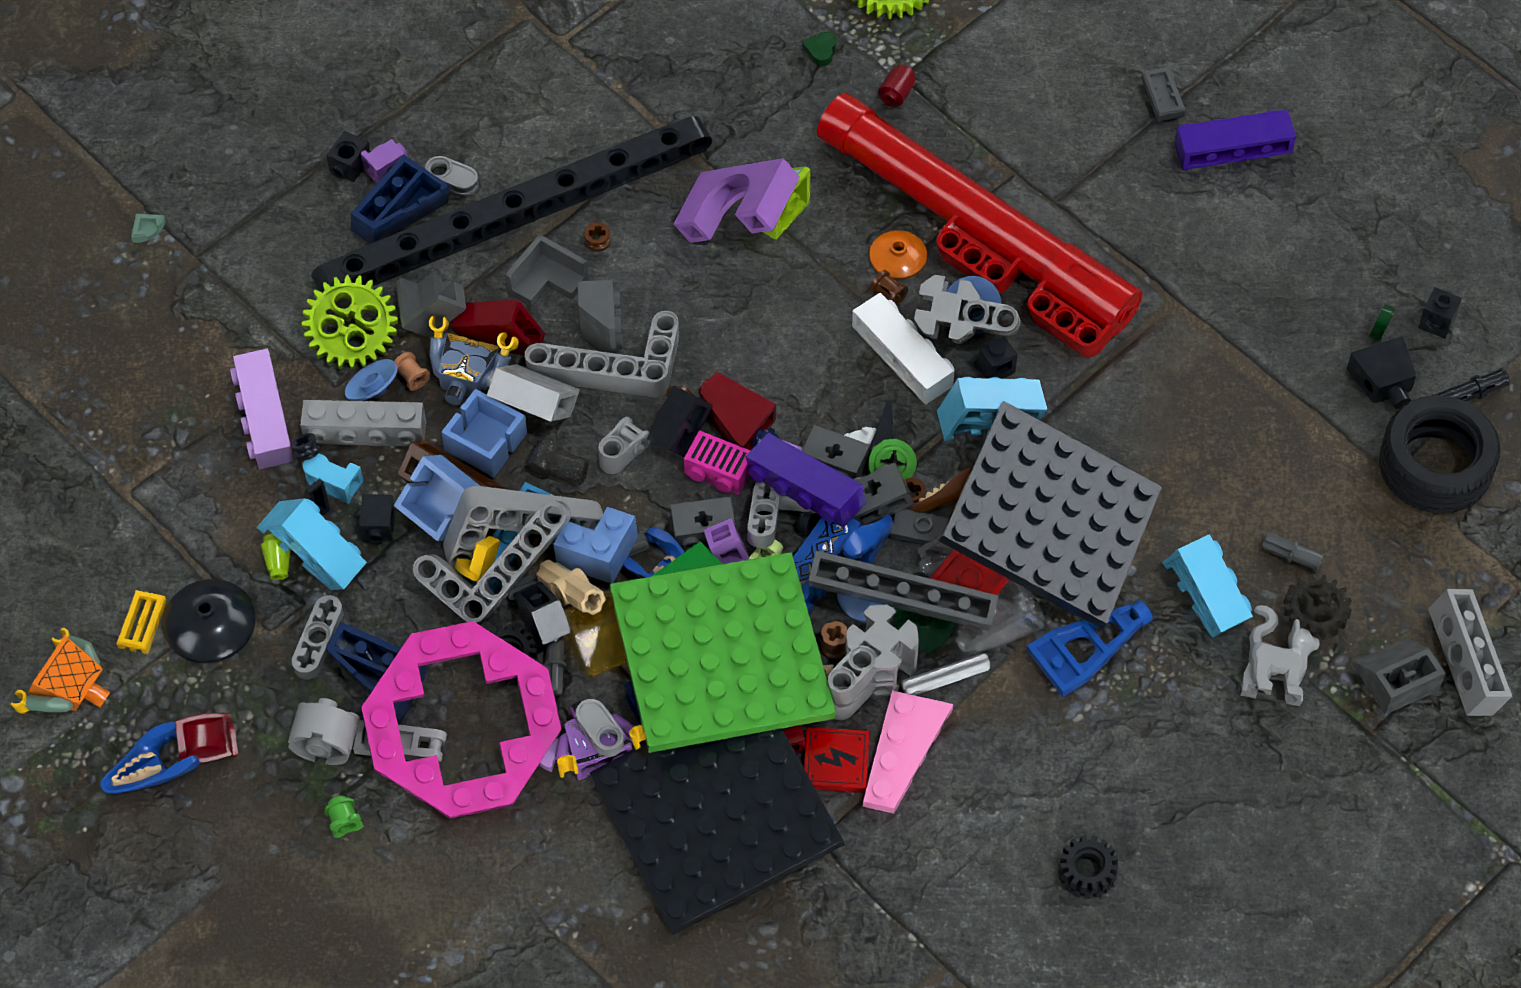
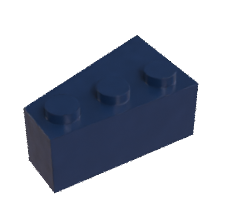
M403 154L351 212L350 230L370 244L389 237L447 204L450 186Z
M340 622L326 649L332 659L362 688L371 694L401 648ZM427 665L418 666L422 683L429 671ZM414 699L393 703L396 718L400 723H402Z

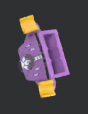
M582 701L574 703L569 709L574 719L564 724L565 733L559 737L556 760L560 777L563 778L564 773L567 771H574L577 780L580 781L591 776L589 772L632 751L631 742L635 749L641 748L639 742L645 740L642 725L636 726L617 714H611L623 731L624 747L618 755L605 757L595 750L579 728L576 709ZM611 733L603 735L600 739L604 746H612L618 741L617 736Z

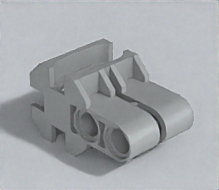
M934 275L920 286L919 295H923V300L932 301L931 312L916 309L914 320L927 338L937 339L940 325L950 327L948 338L952 339V343L963 344L975 336L976 331L1001 336H1012L1019 331L1021 320L1017 311L1009 305L982 300L970 281L960 279L957 294L947 292L949 282L945 281V276ZM976 309H982L985 311L984 318L978 322L971 321V313ZM1003 315H1012L1014 322L1011 326L1002 327L999 325V320Z
M888 604L869 606L865 610L863 616L867 618L866 632H863L854 624L846 631L845 657L828 675V687L836 711V720L850 718L871 695L874 697L891 696L892 690L898 691L900 689V686L897 685L898 669L909 678L917 670L919 645L917 626L908 620L899 630L890 624V620L896 613V610Z

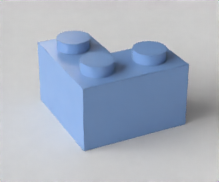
M607 507L595 530L568 522L553 544L556 562L569 570L580 568L585 575L612 584L638 538L635 516Z

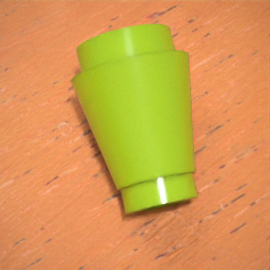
M268 534L263 537L261 549L270 579L284 580L288 578L291 549L287 552L283 551L279 547L282 541L275 535Z

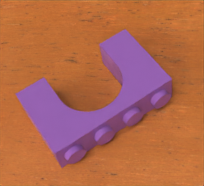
M784 158L701 172L673 225L690 243L711 240L725 212L737 200L744 197L735 213L736 217L752 234L772 231L800 177Z

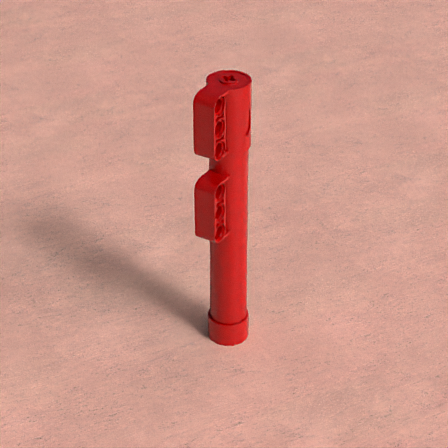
M840 94L824 111L817 127V136L843 155H850L947 221V224L939 232L936 241L940 256L945 262L966 276H978L990 281L996 287L999 294L1004 293L1021 273L1035 281L1039 285L1028 299L1032 321L1080 355L1085 357L1096 356L1111 338L1119 334L1131 321L1140 306L1143 292L1074 244H1067L878 117L872 108L851 94ZM950 242L957 243L953 248H945V245ZM971 258L980 259L975 264L967 263V261ZM995 273L1003 274L1000 279H990V276ZM1042 304L1049 306L1045 311L1035 310L1037 306ZM1064 320L1072 322L1068 327L1059 326V323ZM1087 336L1096 338L1091 343L1082 342V339Z

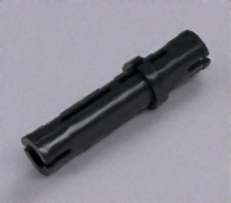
M1500 368L1481 377L1479 375L1470 378V381L1435 395L1455 397L1463 401L1474 398L1481 399L1486 397L1487 393L1509 386L1510 379L1506 370Z

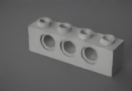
M1446 589L1428 610L1467 716H1493L1512 698L1511 691L1473 589Z

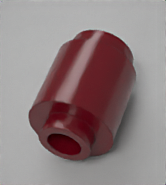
M897 65L890 70L878 90V94L884 104L888 106H901L915 84V73L911 68L906 65Z

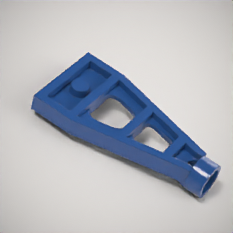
M1138 600L1131 605H1126L1112 611L1108 623H1113L1120 631V634L1107 644H1104L1094 631L1099 627L1086 620H1081L1051 630L1028 644L1026 651L1060 695L1064 697L1087 683L1138 629L1151 622L1153 617L1147 605L1143 601ZM1086 637L1096 650L1086 662L1078 663L1065 647L1068 641Z

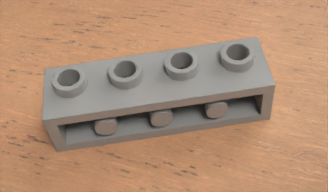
M303 400L300 426L302 434H314L318 444L410 446L412 442L425 440L426 417L423 403Z

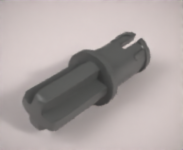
M1273 533L1266 535L1262 545L1264 550L1288 559V563L1293 561L1315 572L1318 571L1325 555L1300 545L1298 540L1295 543Z
M564 638L556 643H546V658L542 663L543 666L548 668L554 697L561 696L563 693V672L567 669V664L564 662Z

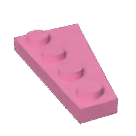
M892 690L863 800V807L895 813L912 783L916 771L925 760L929 748L938 737L946 718L951 714L953 704Z

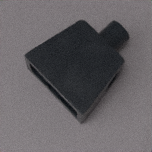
M1402 336L1351 353L1347 370L1372 402L1378 403L1390 399L1394 408L1400 409L1411 401L1408 392L1413 388L1416 373Z

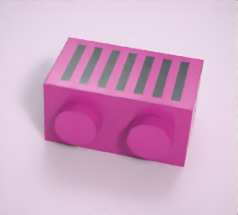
M699 430L684 457V472L694 481H704L714 485L722 492H731L739 495L750 476L746 455L750 450Z

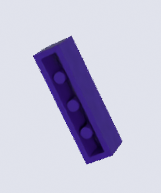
M1287 109L1280 111L1271 110L1266 113L1245 114L1234 118L1214 119L1208 122L1187 123L1177 126L1174 144L1182 170L1291 154L1293 153L1296 134Z
M770 433L746 455L748 472L753 480L758 483L763 482L779 495L788 496L795 500L802 508L806 510L811 509L829 523L834 522L844 528L866 504L862 484Z

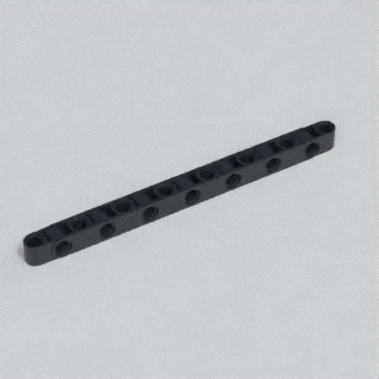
M698 116L687 117L351 251L344 256L316 267L311 273V277L318 291L322 293L324 292V282L332 287L334 286V277H337L340 283H345L346 275H349L351 283H355L358 276H361L362 285H366L369 280L373 281V286L677 164L682 160L706 151L711 146L713 140Z

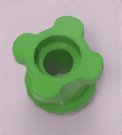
M346 796L334 797L324 809L325 815L330 817V829L333 831L334 838L342 837L347 833L363 828L360 815L355 813V801L352 798H346Z

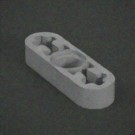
M326 595L316 601L293 654V669L295 674L301 679H312L320 673L328 655L326 648L343 619L342 604L335 596ZM333 607L335 612H329L326 624L324 623L325 616L323 610ZM316 631H322L326 634V638L321 643H313L309 640L311 634ZM308 650L312 652L311 660L313 665L308 664L306 668H302L301 662H307L310 655Z

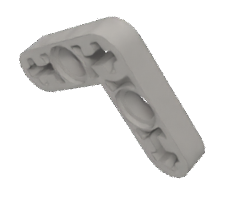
M757 482L753 489L747 527V540L750 545L758 548L772 545L775 540L779 509L803 512L814 511L802 508L795 500L788 496L779 495L772 487L763 482ZM769 494V499H764V495ZM760 511H767V512H770L771 514H770V515H759V514H757V513L760 512ZM759 527L765 528L764 533H759Z

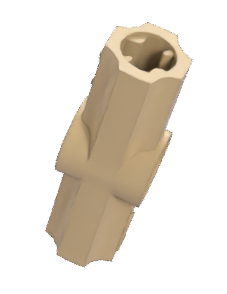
M546 560L540 564V569L536 573L538 582L541 581L560 600L563 607L570 603L582 612H588L591 615L601 611L602 604L605 601L604 593L589 583L588 578L580 568H575L571 571L560 563H554L551 560Z

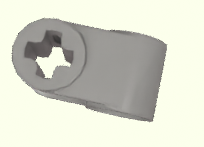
M629 417L621 419L615 428L599 443V466L603 472L607 474L621 472L637 455L647 448L650 440L647 439L650 432L647 430L642 431L633 424L632 419Z

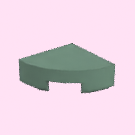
M136 214L131 235L132 242H145L158 235L166 223L165 216Z

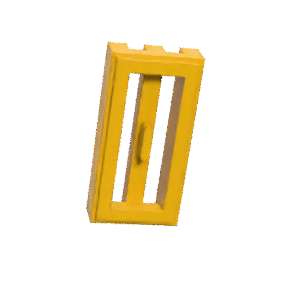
M135 591L117 641L119 649L127 647L130 651L136 652L141 650L144 654L149 653L167 602L165 596ZM144 599L146 600V603L143 608L142 614L140 615L136 631L134 633L133 639L129 640L128 638L134 625L141 602ZM154 602H156L144 638L140 642Z

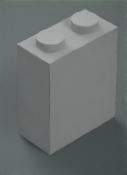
M518 364L496 368L491 372L487 381V387H489L488 397L550 422L571 417L580 391L578 388Z

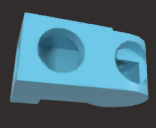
M317 454L315 457L303 462V471L309 485H312L320 478L324 481L328 495L348 504L364 481L361 467L353 463H349L345 469L329 462L323 454Z

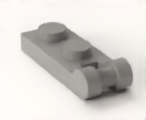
M359 720L353 750L355 754L371 756L365 724L363 720ZM398 725L405 760L412 761L437 755L439 765L441 764L443 754L440 751L441 746L445 745L446 732L438 729ZM421 741L428 742L429 747L420 748Z

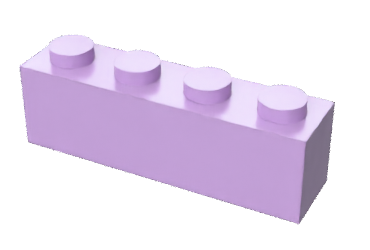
M268 348L233 356L236 368L230 369L234 386L239 385L241 392L235 394L239 410L245 409L246 413L245 417H241L244 434L251 435L252 441L246 442L250 460L256 459L259 470L294 462Z

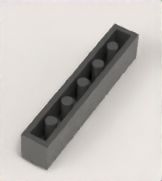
M820 551L815 553L808 580L809 587L882 605L888 604L890 607L986 631L991 629L999 597L998 595Z

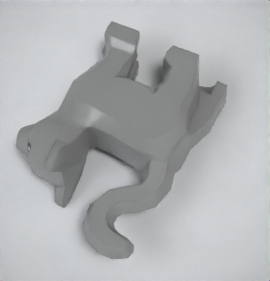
M1256 606L1254 612L1264 616L1266 621L1253 628L1249 636L1248 666L1243 674L1240 696L1256 699L1258 689L1271 695L1273 683L1269 679L1283 681L1285 703L1300 706L1303 702V689L1299 687V684L1306 673L1307 657L1312 651L1318 649L1319 639L1313 637L1309 630L1300 628V622L1296 619L1287 639L1289 649L1263 642L1262 637L1273 632L1276 628L1278 616L1268 606Z

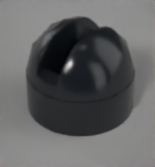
M810 511L801 513L799 520L796 521L797 529L803 535L809 536L822 517L818 513Z

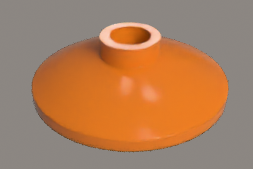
M894 230L883 233L874 240L870 248L869 257L873 268L878 273L887 270L892 279L903 280L917 275L924 268L927 261V250L923 241L916 235L907 231Z

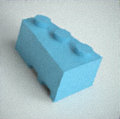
M998 377L989 379L957 378L937 410L944 441L953 440V434L970 431L972 436L981 435L982 429L990 428L995 414L1003 401L1041 420L1047 411V406L1040 380L1026 378L1000 379Z
M305 498L279 501L256 528L263 534L269 530L280 539L282 543L279 547L285 552L289 549L293 550L304 561L301 566L330 590L345 589L367 563L360 556L361 551L357 546L347 542L340 535V529L333 522L326 521L319 513V507L313 501Z
M1209 534L1179 548L1165 559L1162 564L1166 570L1173 568L1181 580L1177 583L1178 588L1181 592L1186 590L1189 592L1195 603L1192 605L1193 610L1211 637L1214 638L1243 624L1253 616L1249 600L1246 596L1241 595L1236 585L1237 578L1233 570L1227 568L1222 559L1223 552L1220 545Z

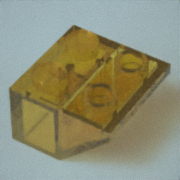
M610 590L604 592L605 601L602 604L601 611L594 615L582 612L574 606L564 610L571 629L567 636L590 678L627 662Z

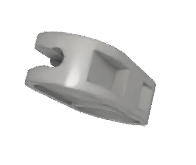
M435 156L427 161L425 169L430 173L436 167L447 169L444 174L435 176L450 186V192L461 196H470L478 190V175L472 167L443 156Z
M595 699L582 701L576 709L579 728L600 755L605 757L618 755L624 747L622 729L600 701ZM611 733L617 736L618 741L612 746H604L600 742L601 737L605 734Z

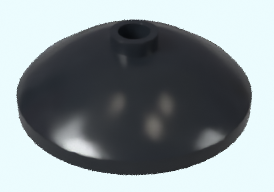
M205 579L185 586L171 598L163 614L162 627L167 643L180 657L196 663H215L232 657L248 643L255 628L256 616L251 599L239 586L221 579ZM204 609H210L207 613H201Z

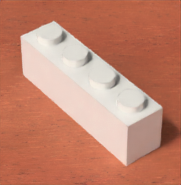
M879 293L853 310L852 327L925 405L952 388L955 370L951 362L946 358L943 359L936 352L933 343L929 339H924L917 332L914 323L909 319L906 320L899 313L896 304L892 300H887Z

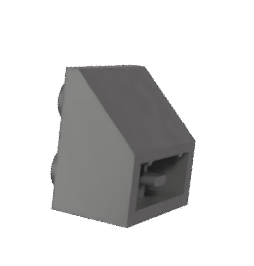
M613 279L578 281V307L582 339L600 352L617 354V349H623L620 291H614Z
M1409 638L1402 639L1353 662L1356 671L1385 715L1438 691L1446 674L1428 647Z

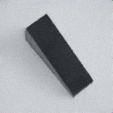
M886 402L870 454L873 447L883 440L894 439L892 402ZM894 450L893 454H891L890 459L885 460H894Z
M319 478L305 490L303 498L313 501L319 507V513L324 516L331 509L324 481Z

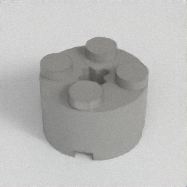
M326 698L319 699L318 703H299L289 734L288 747L293 753L309 761L315 762L317 756L327 758L325 764L328 765L344 764L348 761L360 717L355 713L337 708L335 701Z

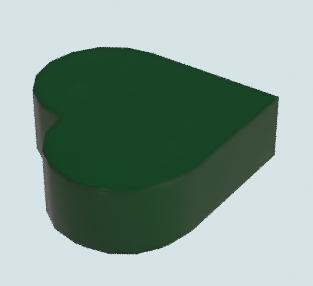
M821 32L802 41L803 49L816 65L825 66L831 63L833 52L837 45V39L833 33Z
M1387 304L1383 306L1370 333V337L1376 340L1382 338L1394 315V307Z

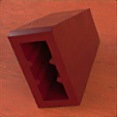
M518 299L466 303V310L454 318L451 328L458 336L498 346L497 337L499 334L507 333V338L505 339L506 346L511 343V339L514 336L518 339L519 343L517 348L509 353L525 356V351L530 345L543 343L545 332Z
M717 371L710 380L706 379L700 386L698 392L700 398L713 405L707 418L727 442L751 451L776 420L775 403Z

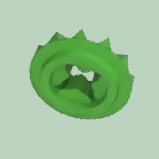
M897 438L888 439L873 447L868 458L870 473L875 472L882 465H887L880 461V459H890L893 450H895L896 459L901 461V463H905V465H897L904 479L913 476L917 465L916 455L906 442Z

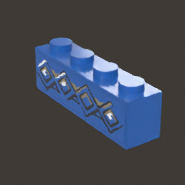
M821 518L793 556L809 616L813 611V604L818 597L823 598L827 593L826 590L809 587L808 580L815 553L820 551L847 558L843 554L844 544L849 536L861 526V523L853 518L844 528L834 522L829 523Z

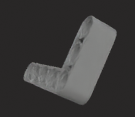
M660 311L654 315L644 358L535 343L530 345L525 351L526 368L570 386L646 397L663 396L669 388L679 343L678 317L671 311Z
M483 486L469 487L463 491L443 541L447 563L455 569L454 566L457 558L472 560L476 544L485 539L489 528L520 532L546 502L562 501L566 503L571 511L569 522L595 530L603 515L601 505L593 500ZM552 506L548 511V518L551 522L558 523L562 517L561 510L556 506ZM532 530L530 532L532 534H540V532L537 530Z
M562 501L544 503L475 586L443 558L432 554L421 556L414 562V576L466 622L474 621L478 623L485 621L565 528L571 519L570 508ZM552 506H556L561 510L562 517L558 523H553L548 518V511ZM532 530L539 531L542 536V542L537 547L532 546L528 540V535ZM513 553L518 554L522 559V565L518 570H513L509 566V557ZM427 560L432 561L436 566V572L432 577H428L423 570ZM493 577L499 578L502 582V589L498 594L493 593L489 588V582ZM450 580L455 581L459 586V593L456 597H452L447 593L446 586ZM474 600L480 602L483 608L479 617L473 616L469 610L470 604Z

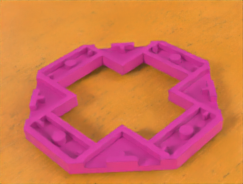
M474 621L412 633L361 707L374 771L395 782L419 800L439 810L441 814L449 819L513 806L524 786L532 777L545 754L561 732V724L548 668ZM479 654L486 684L517 678L529 736L499 742L505 773L444 786L437 755L405 761L393 703L424 697L418 666Z

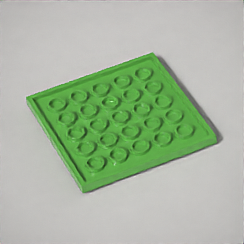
M792 552L610 584L612 603L649 753L835 719V707Z

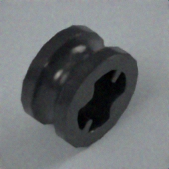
M302 434L291 441L290 447L295 451L294 456L296 460H308L320 452L321 448L316 443L317 439L314 434Z

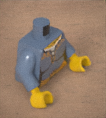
M432 316L429 319V326L434 331V336H431L429 358L433 374L439 378L440 387L447 390L444 397L445 400L452 405H460L464 395L470 396L475 389L483 393L485 390H489L487 381L491 372L498 367L509 365L511 359L509 352L517 348L518 339L513 336L511 343L506 346L505 339L507 338V333L503 332L497 337L498 346L450 333H447L445 338L443 337V332L448 329L449 321L446 317H443V326L437 329L434 324L435 316Z

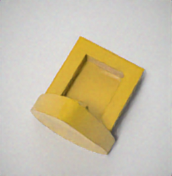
M489 536L476 544L472 560L457 558L454 566L455 569L465 577L478 582L495 562L501 540Z

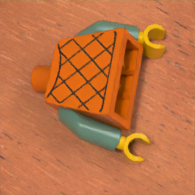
M61 628L60 633L63 638L60 640L51 639L56 649L33 681L28 691L32 695L28 696L23 690H17L15 695L22 699L20 703L12 702L10 705L20 714H24L29 710L40 712L77 711L84 699L101 708L111 692L95 683L103 669L100 666V660L92 644L76 636H70L66 628Z

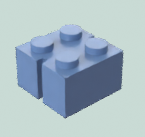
M475 389L460 407L461 415L456 413L442 430L444 451L494 478L509 459L508 452L513 454L526 437L525 415Z
M423 456L410 477L412 481L419 483H407L395 502L394 507L435 540L444 541L463 491L469 487L480 485L444 456Z

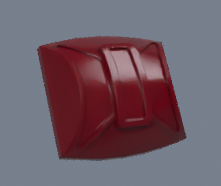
M230 713L197 714L175 721L180 761L189 756H197L200 763L221 759L230 755L233 757L238 756L235 727L230 718Z

